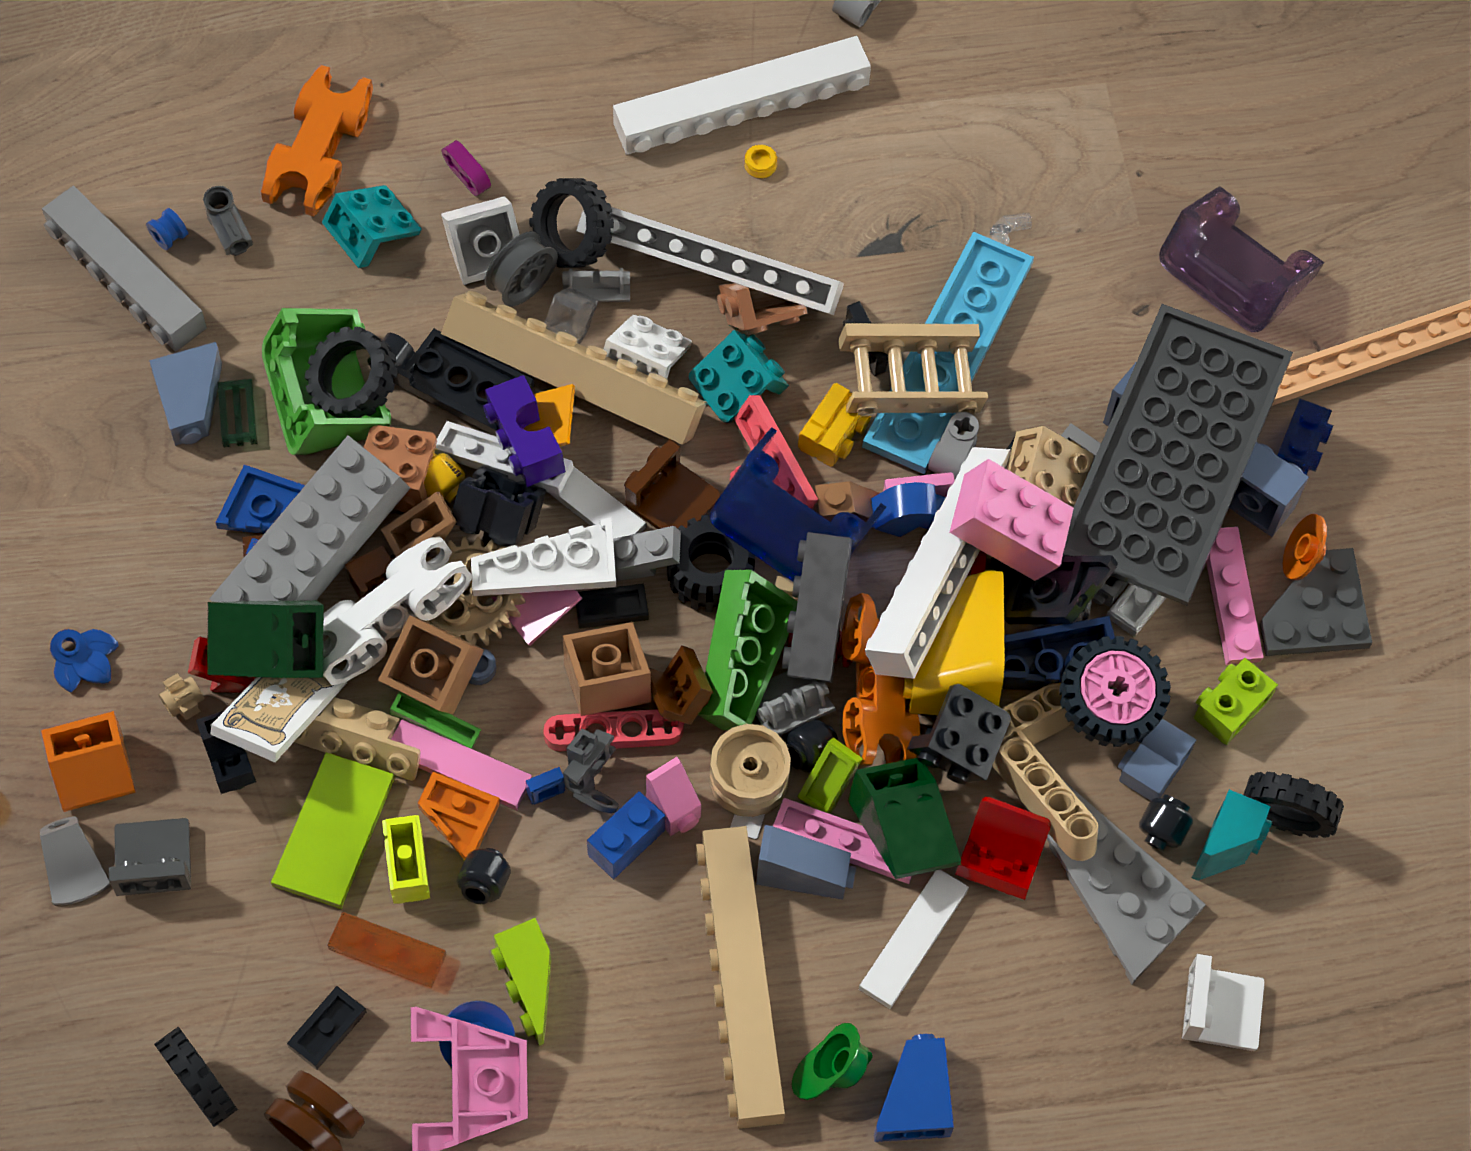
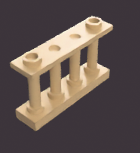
M845 323L839 337L840 351H851L854 354L858 392L852 393L846 405V412L858 413L861 416H871L876 413L967 412L972 415L980 413L988 399V393L972 392L967 353L972 352L980 337L979 324ZM869 351H884L888 354L892 392H872ZM901 352H918L921 354L925 392H906ZM934 352H951L954 354L959 392H939Z

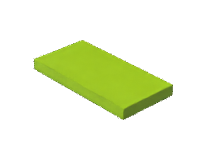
M326 752L272 878V887L342 909L394 782V774Z

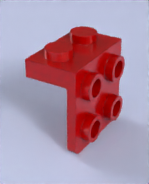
M991 797L982 798L967 844L961 856V864L958 865L955 875L1025 900L1051 828L1050 820Z

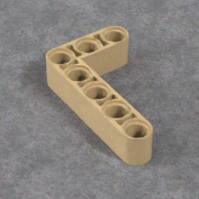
M1052 683L1002 708L1010 714L1011 721L992 766L1030 812L1050 820L1051 828L1049 835L1063 852L1073 860L1085 861L1096 853L1098 822L1033 746L1067 728L1072 722L1067 721L1065 717L1067 711L1065 708L1062 709L1060 704L1062 695H1059V688L1061 683Z

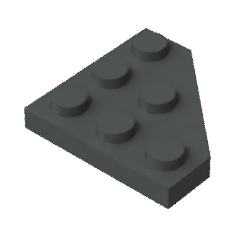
M1353 548L1326 550L1323 560L1317 563L1306 577L1293 581L1260 622L1265 656L1370 648L1372 638Z

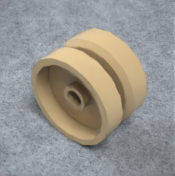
M744 724L733 727L721 735L713 747L711 755L710 786L714 798L724 809L738 816L755 817L769 813L777 807L788 789L791 757L786 743L776 732L763 725Z

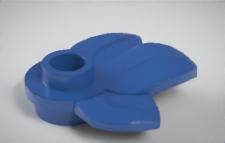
M71 629L56 633L50 643V652L56 660L54 677L57 683L70 693L77 688L81 679L96 684L109 683L111 681V666L106 655L118 648L119 644L116 639L110 634L96 629H91L81 634ZM66 641H71L75 644L76 648L73 651H65L62 648V644Z

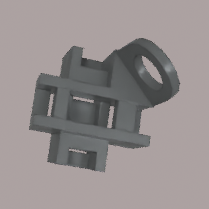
M581 729L566 748L569 766L563 772L565 787L574 793V798L602 812L616 813L619 804L611 797L596 790L594 777L599 774L601 768L616 750L614 746L610 745L614 740V735L598 729L594 734ZM596 800L602 801L607 805L597 802Z

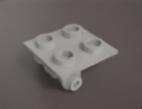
M788 671L771 678L756 712V718L761 725L776 732L778 735H782L812 720L836 711V708L826 696V694H829V689L825 681L817 682L816 680L789 677L787 675Z

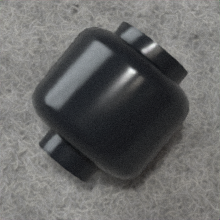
M817 719L791 730L785 739L791 757L790 765L795 769L811 772L828 741L832 738L838 740L835 730L830 725H826Z
M1164 794L1163 798L1152 799L1139 822L1140 830L1147 835L1144 842L1160 851H1164L1166 846L1171 848L1180 847L1193 824V817L1189 813L1190 807L1184 802Z
M493 848L475 849L469 852L457 877V884L462 895L468 901L480 905L496 901L500 898L511 874L510 865L503 855Z

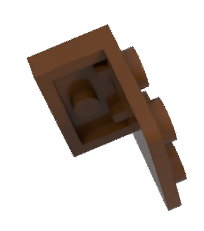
M671 439L662 447H656L648 456L645 466L640 471H633L624 484L626 506L657 529L675 526L678 529L681 525L687 528L688 520L695 518L697 522L701 521V516L707 515L720 501V492L680 463V446Z

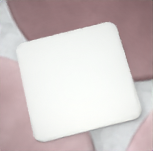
M734 814L730 828L747 826L748 837L757 839L765 814L755 817Z

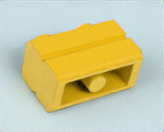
M834 383L799 434L798 448L830 467L835 465L839 457L843 460L846 459L854 444L851 439L856 432L862 434L871 419V416H861L858 413L846 412V405L852 395L849 389Z

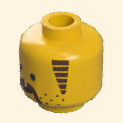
M434 453L424 481L428 497L436 492H440L444 500L446 499L448 503H452L456 499L459 484L465 479V472L447 453L437 455Z

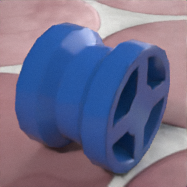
M170 208L165 209L159 219H151L146 223L149 233L164 250L170 249L173 246V241L176 239H183L189 234L183 221Z

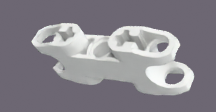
M440 536L428 538L396 557L386 569L387 580L357 603L352 600H343L324 613L323 635H328L329 638L323 643V657L327 656L323 660V675L331 685L345 683L378 663L387 652L386 640L404 627L409 615L425 621L432 620L448 609L467 589L473 576L461 561L446 564L452 551ZM439 547V554L426 562L427 553L431 549ZM455 573H461L457 583L453 585L444 584ZM345 659L347 660V665L341 672L331 673L335 665Z

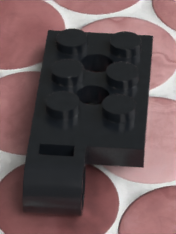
M433 328L416 352L409 342L395 333H387L382 340L391 347L389 351L395 354L397 361L394 363V367L398 369L397 378L393 380L394 384L496 436L495 431L499 429L496 423H489L483 405L487 404L488 401L487 399L480 398L478 393L482 389L496 386L524 374L471 347L442 335L441 331ZM369 357L367 362L371 368V357ZM461 373L467 376V379L460 384H454L449 381L455 374ZM524 375L532 390L535 386L534 379Z

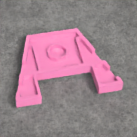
M411 1007V1042H452L453 1116L452 1122L412 1123V1151H440L528 1118L527 1040L419 1007Z

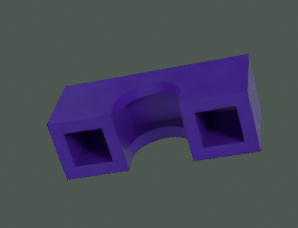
M522 375L485 389L488 403L483 405L484 412L489 423H496L499 429L495 432L502 450L509 449L512 455L508 457L514 475H521L528 487L565 473L563 454L550 427L538 431L524 430L526 426L540 421L537 401L525 376Z

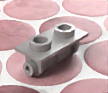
M620 268V271H573V269L563 271V302L630 301V271H623V268Z

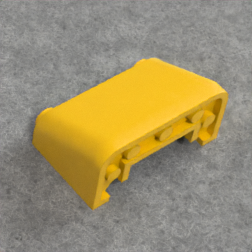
M985 571L966 577L915 678L904 679L903 697L910 698V713L938 715L948 689L953 684H961L999 707L1005 661L1003 571Z

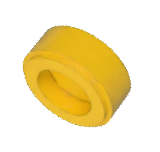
M766 145L752 146L745 154V170L755 178L771 176L777 167L776 152Z

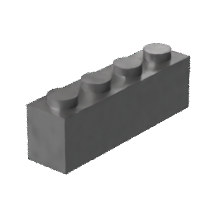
M808 532L807 540H800L797 561L803 562L802 575H795L792 597H798L796 612L790 611L787 632L793 633L791 647H785L782 668L788 669L787 675L789 677L829 683L833 681L852 546L851 538Z

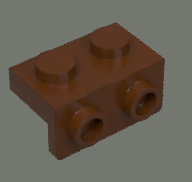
M681 645L664 672L649 668L651 693L658 707V712L662 717L671 722L680 721L691 725L701 709L708 704L713 691L694 649Z

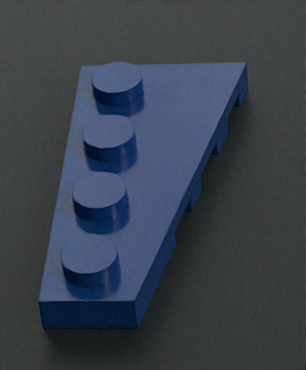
M244 465L215 522L217 529L264 534L305 485Z

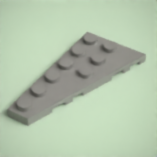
M1067 784L1098 822L1097 850L1090 859L1076 861L1069 858L1048 834L1049 848L1055 858L1058 857L1067 872V878L1093 921L1099 925L1108 940L1109 948L1114 956L1117 955L1132 985L1194 920L1206 904Z

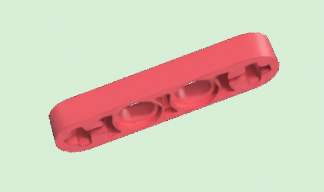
M658 709L600 712L585 716L580 714H563L549 718L544 724L543 734L546 745L550 749L560 752L567 751L566 748L575 738V725H580V731L581 729L586 730L588 726L595 723L603 725L606 733L614 735V740L610 745L614 746L615 749L670 746L676 744L682 738L684 723L680 721L671 722L673 727L672 733L665 734L664 728L661 727H663L664 721L669 720L662 717ZM631 721L636 722L642 727V731L635 737H628L621 730L624 724ZM647 721H652V735L647 736ZM556 727H563L564 732H566L563 736L564 739H556V735L553 734L556 732Z

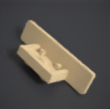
M334 697L321 715L317 716L294 741L295 743L325 753L327 752L393 773L395 776L411 781L416 778L418 773L420 749L391 740L400 723V718L352 703L349 700Z

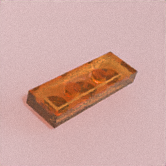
M342 912L327 944L328 949L430 988L433 987L446 957V950L345 912Z

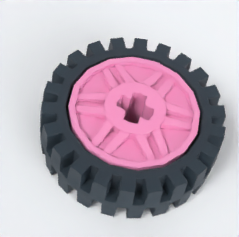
M1107 636L1102 637L1097 642L1094 640L1088 643L1070 660L1061 678L1062 683L1059 688V695H1062L1060 704L1062 709L1065 708L1067 711L1065 714L1067 721H1073L1075 724L1073 729L1078 733L1083 731L1086 734L1085 739L1091 742L1096 739L1099 741L1098 745L1102 746L1113 744V747H1121L1126 743L1131 745L1139 739L1146 737L1160 723L1170 702L1171 696L1168 693L1171 685L1170 681H1166L1168 675L1166 668L1159 666L1161 660L1157 655L1152 657L1149 654L1151 651L1146 645L1142 648L1137 646L1138 641L1130 639L1127 642L1124 641L1122 636H1116L1114 639H1110ZM1111 686L1117 688L1116 693L1120 694L1119 697L1112 694L1113 690L1109 689Z

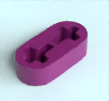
M455 140L442 148L441 152L445 162L474 196H478L491 188V182L485 170L459 141Z

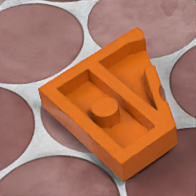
M432 772L418 801L419 809L464 860L469 852L479 849L500 805L499 797L436 772Z

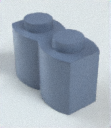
M1164 719L1146 737L1139 739L1138 742L1141 744L1136 751L1133 752L1129 749L1118 765V768L1122 770L1119 781L1150 801L1154 798H1161L1191 754L1196 743L1195 738Z

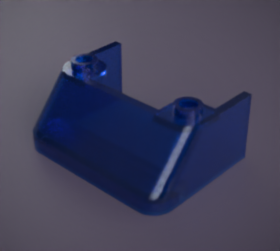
M771 427L748 454L710 512V520L719 531L794 582L795 575H802L803 562L797 561L800 540H807L808 532L851 538V560L869 536L886 506L880 503L867 522L848 512L838 513L831 522L773 483L778 475L779 467L776 461L765 453L777 430Z

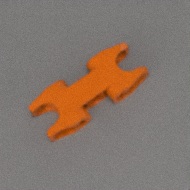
M321 65L303 85L296 100L294 118L302 121L303 124L292 147L277 143L268 158L261 190L263 202L272 204L277 201L284 190L296 187L306 191L303 204L306 209V215L314 217L333 195L340 179L342 163L332 159L343 134L359 137L366 124L373 92L371 79L363 77L359 79L352 90L345 93H334L329 90L332 78L330 67Z
M864 593L850 598L842 629V653L846 659L856 662L857 697L848 700L844 707L842 717L843 737L846 747L859 756L860 747L862 744L864 746L863 759L857 769L873 764L878 745L884 752L886 764L900 761L901 748L904 753L903 760L916 758V754L910 752L907 748L912 736L920 735L918 714L910 713V709L905 708V698L903 697L905 678L875 674L869 658L866 656V643L872 637L880 621L877 618L874 601L870 595ZM862 605L861 617H860V621H859V620H858V611H859L860 606Z

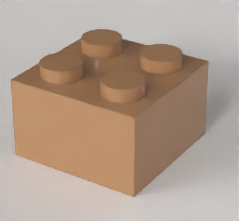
M409 615L378 681L438 711L454 714L484 649L425 620Z
M633 622L563 635L564 666L581 716L651 702L650 670Z

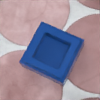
M560 767L526 780L527 795L532 805L564 793V776Z

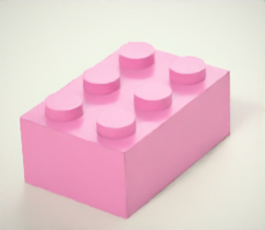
M987 459L964 474L949 533L1036 581L1060 567L1074 508L992 460Z

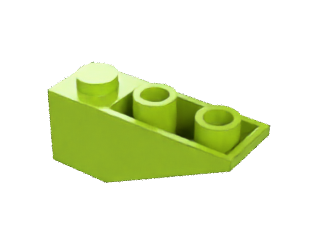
M533 918L495 934L496 948L490 951L498 970L505 969L510 981L506 982L505 986L513 1004L520 1002L525 1014L519 1017L528 1037L534 1035L540 1046L544 1044L551 956L550 949L537 920Z

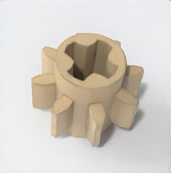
M177 673L163 681L166 690L160 693L159 697L172 718L180 714L186 721L201 712L197 703L204 700V697L191 676L183 680Z

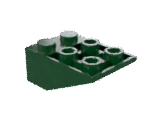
M316 600L207 602V674L269 678H323L324 605Z
M918 757L856 770L847 800L895 879L961 864L959 851L937 782L927 766L917 760Z

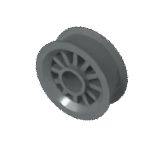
M529 231L520 234L507 243L495 256L486 272L485 285L491 291H499L502 294V301L506 306L513 307L522 304L535 295L550 278L557 264L558 253L552 247H544L541 244V238L538 233Z

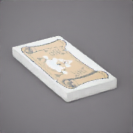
M334 667L331 670L333 674L341 672V670ZM324 675L323 678L256 677L211 724L210 734L276 762L347 682L331 685Z

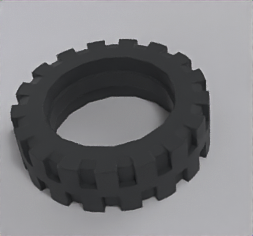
M559 178L557 181L548 182L545 185L546 188L540 189L536 197L538 199L531 206L533 216L529 219L530 227L539 234L541 244L544 247H552L557 251V267L581 268L596 263L598 261L597 258L602 257L606 253L605 247L612 240L610 231L611 228H614V219H611L610 216L612 207L605 200L606 194L603 190L597 189V184L592 181H586L584 178ZM570 195L580 202L586 215L584 239L578 248L573 251L564 245L557 231L559 207Z
M349 327L340 328V332H332L327 335V340L324 343L320 342L315 349L317 351L315 355L310 356L308 361L310 367L305 373V379L309 383L306 386L307 392L313 396L311 400L316 406L334 417L362 418L365 415L371 416L376 413L375 409L379 405L382 407L388 399L386 397L388 393H392L395 384H393V380L397 378L398 369L394 367V363L397 362L395 354L389 351L391 347L368 330L366 331L361 327H354V329ZM367 350L371 357V371L367 382L360 391L351 397L335 398L332 391V377L336 366L343 357L352 351Z
M1257 772L1254 775H1250L1243 794L1271 806L1266 819L1272 821V825L1276 829L1291 831L1294 835L1298 836L1305 834L1311 838H1318V836L1327 838L1330 835H1335L1344 808L1343 801L1340 798H1336L1337 795L1332 791H1326L1325 787L1319 784L1313 785L1307 779L1292 778V775L1284 773L1277 775L1275 772H1266V774Z
M179 1027L154 1044L213 1127L238 1110Z

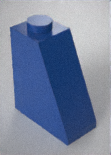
M918 1034L913 1036L912 1040H906L875 1128L874 1142L951 1137L954 1124L945 1038H935L933 1034Z

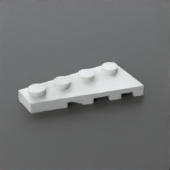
M612 517L602 519L599 524L586 528L582 525L568 529V533L549 538L544 536L534 539V543L521 547L513 545L472 557L473 596L616 587Z

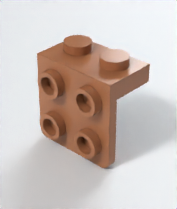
M733 282L719 285L721 294L717 295V302L720 312L726 315L728 325L737 327L740 331L747 330L748 334L768 330L767 325L779 322L780 325L796 323L800 321L799 316L807 314L806 306L791 301L754 310L749 287Z
M374 425L370 428L363 448L400 476L410 487L409 491L393 509L406 513L428 498L424 481L437 444V438L434 433Z

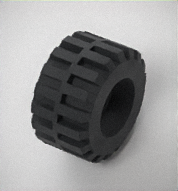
M702 515L701 521L697 522L695 518L687 521V528L682 525L678 528L681 531L679 564L667 566V578L670 581L672 592L678 593V599L685 604L687 601H690L691 608L698 610L699 606L705 607V612H713V607H718L725 570L755 571L756 553L754 552L753 540H748V532L745 528L738 530V523L731 519L727 523L724 522V516L717 515L716 520L709 519V515ZM704 554H717L724 557L730 563V566L718 573H705L695 568L692 562Z

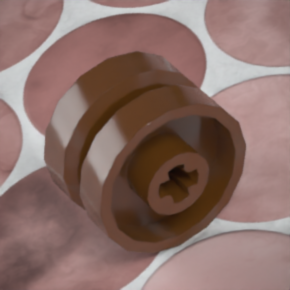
M302 1070L298 1071L286 1085L289 1097L294 1102L285 1098H276L264 1113L268 1122L302 1151H343L340 1140L335 1135L341 1138L352 1139L365 1124L364 1118L343 1097L316 1077Z

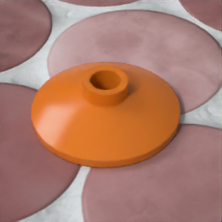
M1309 514L1292 531L1285 546L1282 562L1283 572L1287 578L1294 581L1301 580L1312 571L1317 563L1323 560L1326 554L1327 525L1322 516Z

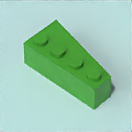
M725 570L705 676L713 693L708 704L701 709L698 715L721 730L728 731L733 727L752 724L789 635L787 627L790 611L796 612L798 601L752 570Z

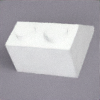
M505 196L441 214L448 243L463 285L485 279L486 272L495 256L507 243L519 236L512 203Z

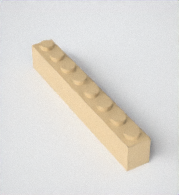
M468 291L467 293L454 296L441 332L442 335L553 386L562 387L573 384L575 386V396L683 445L693 439L707 404L706 401L698 398L699 394L685 387L677 389L667 384L668 380L654 373L646 375L637 370V365L627 360H613L607 357V352L599 347L588 346L587 348L576 343V337L564 332L556 334L546 329L547 325L542 321L533 318L523 319L517 316V311L509 306L490 304L486 302L487 297L478 292Z
M747 826L704 830L702 832V843L696 844L698 866L705 865L706 878L700 879L702 901L709 900L711 913L705 914L707 936L714 935L715 949H709L711 972L718 971L720 984L713 985L715 1006L723 1007L724 1020L718 1021L720 1044L727 1043L729 1057H724L722 1060L725 1081L732 1080L733 1094L727 1095L729 1117L737 1118L738 1129L783 1124L785 1111Z

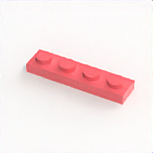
M749 395L734 420L790 522H802L817 503L818 498L760 395Z

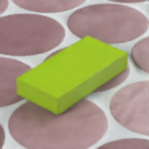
M832 738L825 746L797 797L814 809L832 814L863 758L835 738Z

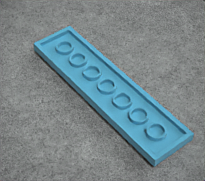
M975 232L972 233L925 324H979L980 337L972 352H967L971 383L1034 260L1033 256ZM910 352L903 364L906 392H925L921 354ZM934 352L939 392H959L954 354L951 352ZM877 413L863 440L862 448L925 474L936 444L941 440L949 420L956 413Z

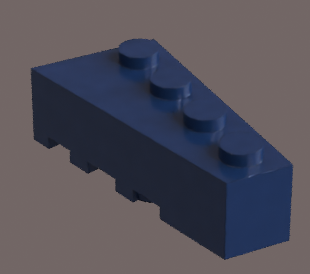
M1110 616L1004 635L1005 661L1002 689L1037 691L1052 683H1062L1061 678L1068 663L1082 647L1084 648L1094 640L1097 642L1102 637L1109 636L1110 639L1115 638ZM1113 686L1109 688L1113 690V695H1119L1116 693L1117 688Z

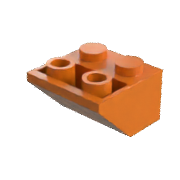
M114 711L41 730L48 764L64 812L136 793L122 730Z

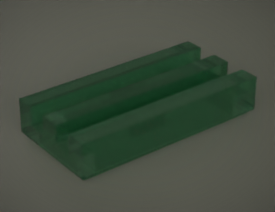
M252 379L217 382L223 448L230 447L232 443H237V446H244V442H250L251 445L258 444ZM240 388L246 389L249 432L243 433ZM230 389L233 392L236 434H229L226 390Z

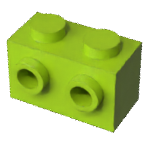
M1246 658L1237 666H1234L1232 663L1228 665L1218 678L1220 684L1214 690L1210 687L1206 688L1195 702L1199 707L1194 719L1226 746L1270 701L1278 686L1276 682Z

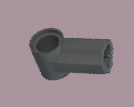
M224 186L209 188L203 197L207 219L213 226L226 255L236 256L246 252L253 245V241L234 203L232 192ZM217 205H226L222 209H214Z

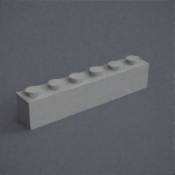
M74 185L42 208L46 219L44 227L50 236L55 240L60 238L65 243L68 253L76 261L81 259L86 263V268L90 275L98 282L102 279L108 285L107 289L112 297L119 303L124 301L129 306V311L135 320L140 324L145 322L151 328L150 331L154 338L161 345L167 343L176 352L207 328L202 310Z

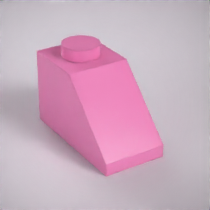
M678 757L646 775V798L665 814V829L668 834L672 836L678 831L685 833L695 827L699 822V818H701V803Z

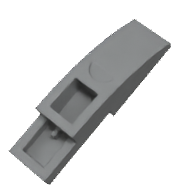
M675 526L614 538L616 581L656 575V568L679 564L681 531Z

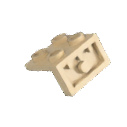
M1045 426L1016 431L1006 469L1074 508L1090 471L1094 456L1091 452Z

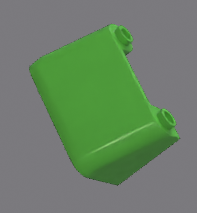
M281 308L263 340V363L286 446L291 455H307L338 447L347 435L356 442L366 440L370 428L374 425L390 427L391 413L385 404L382 407L379 405L375 409L376 413L371 416L337 418L316 406L311 400L313 396L309 395L306 389L309 383L305 379V373L310 367L308 364L310 356H314L317 351L315 349L320 342L324 343L327 340L326 336L330 333L340 332V328L349 327L354 329V327H361L365 329L357 309ZM352 351L343 357L335 368L332 377V391L337 399L351 397L360 391L365 384L356 351Z

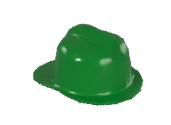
M842 1023L836 1026L798 1064L793 1074L791 1085L793 1093L799 1099L810 1100L817 1098L831 1087L850 1088L861 1080L873 1055L868 1048L860 1043L858 1029L853 1024Z

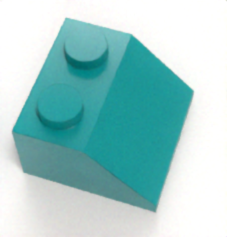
M1229 789L1215 817L1191 878L1198 881L1245 864L1251 852L1257 855L1272 825V821L1266 819L1271 806Z

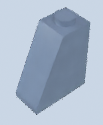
M213 342L149 360L175 446L192 444L201 438L209 436L222 369V361L217 343Z
M765 825L758 861L756 885L843 900L845 887L853 889L856 867L849 866L850 852L774 826Z

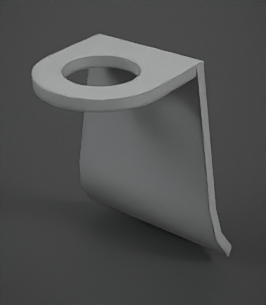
M77 817L63 818L40 829V840L53 905H68L84 901L101 893L110 886L109 879L79 826Z

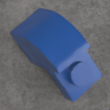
M905 483L888 488L871 498L874 527L876 530L897 537H902L918 527L929 530L934 521L935 513L940 509L946 497L936 494L935 485L930 483Z

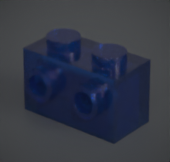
M1300 398L1277 456L1288 463L1297 465L1306 475L1309 470L1316 472L1323 455L1322 452L1317 451L1319 443H1327L1334 426L1328 423L1332 410Z

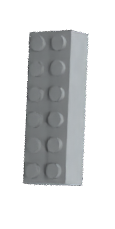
M347 435L209 599L212 602L317 600L345 567V564L350 561L409 491L410 487L400 476Z

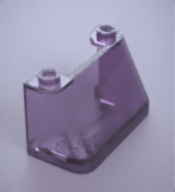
M1219 186L1181 211L1160 249L1159 259L1162 266L1169 273L1244 329L1250 332H1259L1268 327L1317 276L1325 262L1306 250L1293 252L1286 262L1278 258L1234 225L1240 214V205L1232 194Z

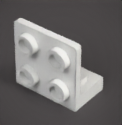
M632 315L606 339L603 350L607 352V357L613 360L623 359L634 363L638 367L637 370L646 375L654 373L667 379L670 368L691 347L692 340L683 337L676 330L666 329L653 323L647 317Z
M1197 954L1189 968L1182 1039L1256 1051L1259 1045L1264 979L1211 969L1212 956Z

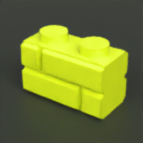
M419 815L383 820L388 876L393 903L399 904L429 899L430 891Z

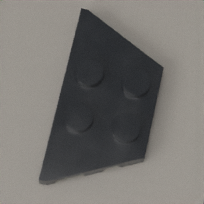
M1112 555L1063 556L1060 567L1034 581L992 557V567L995 571H1003L1004 619L1008 624H1072L1117 568L1118 562Z

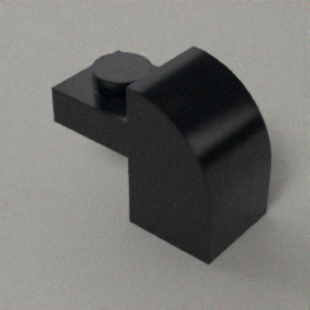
M225 710L196 720L221 794L240 790L256 782L246 750L210 734L211 724Z

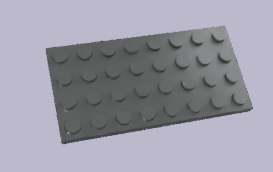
M1161 304L1074 505L1063 556L1112 555L1118 562V565L1110 576L1188 606L1290 364L1293 352Z

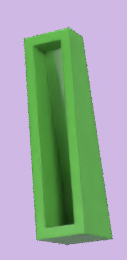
M400 691L389 712V715L400 718V722L402 719L471 749L481 732V729L449 713L438 711Z

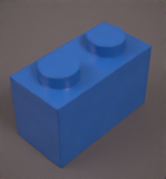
M638 791L587 839L588 856L614 880L665 831V814Z

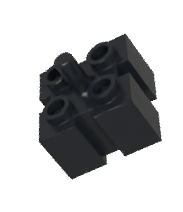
M482 466L473 473L472 478L468 477L459 484L452 510L456 520L455 525H458L461 531L468 534H479L480 530L483 531L482 541L484 547L490 540L495 544L506 547L516 545L523 539L524 534L528 535L536 528L546 489L535 485L527 487L522 480L519 482L510 480L508 475Z

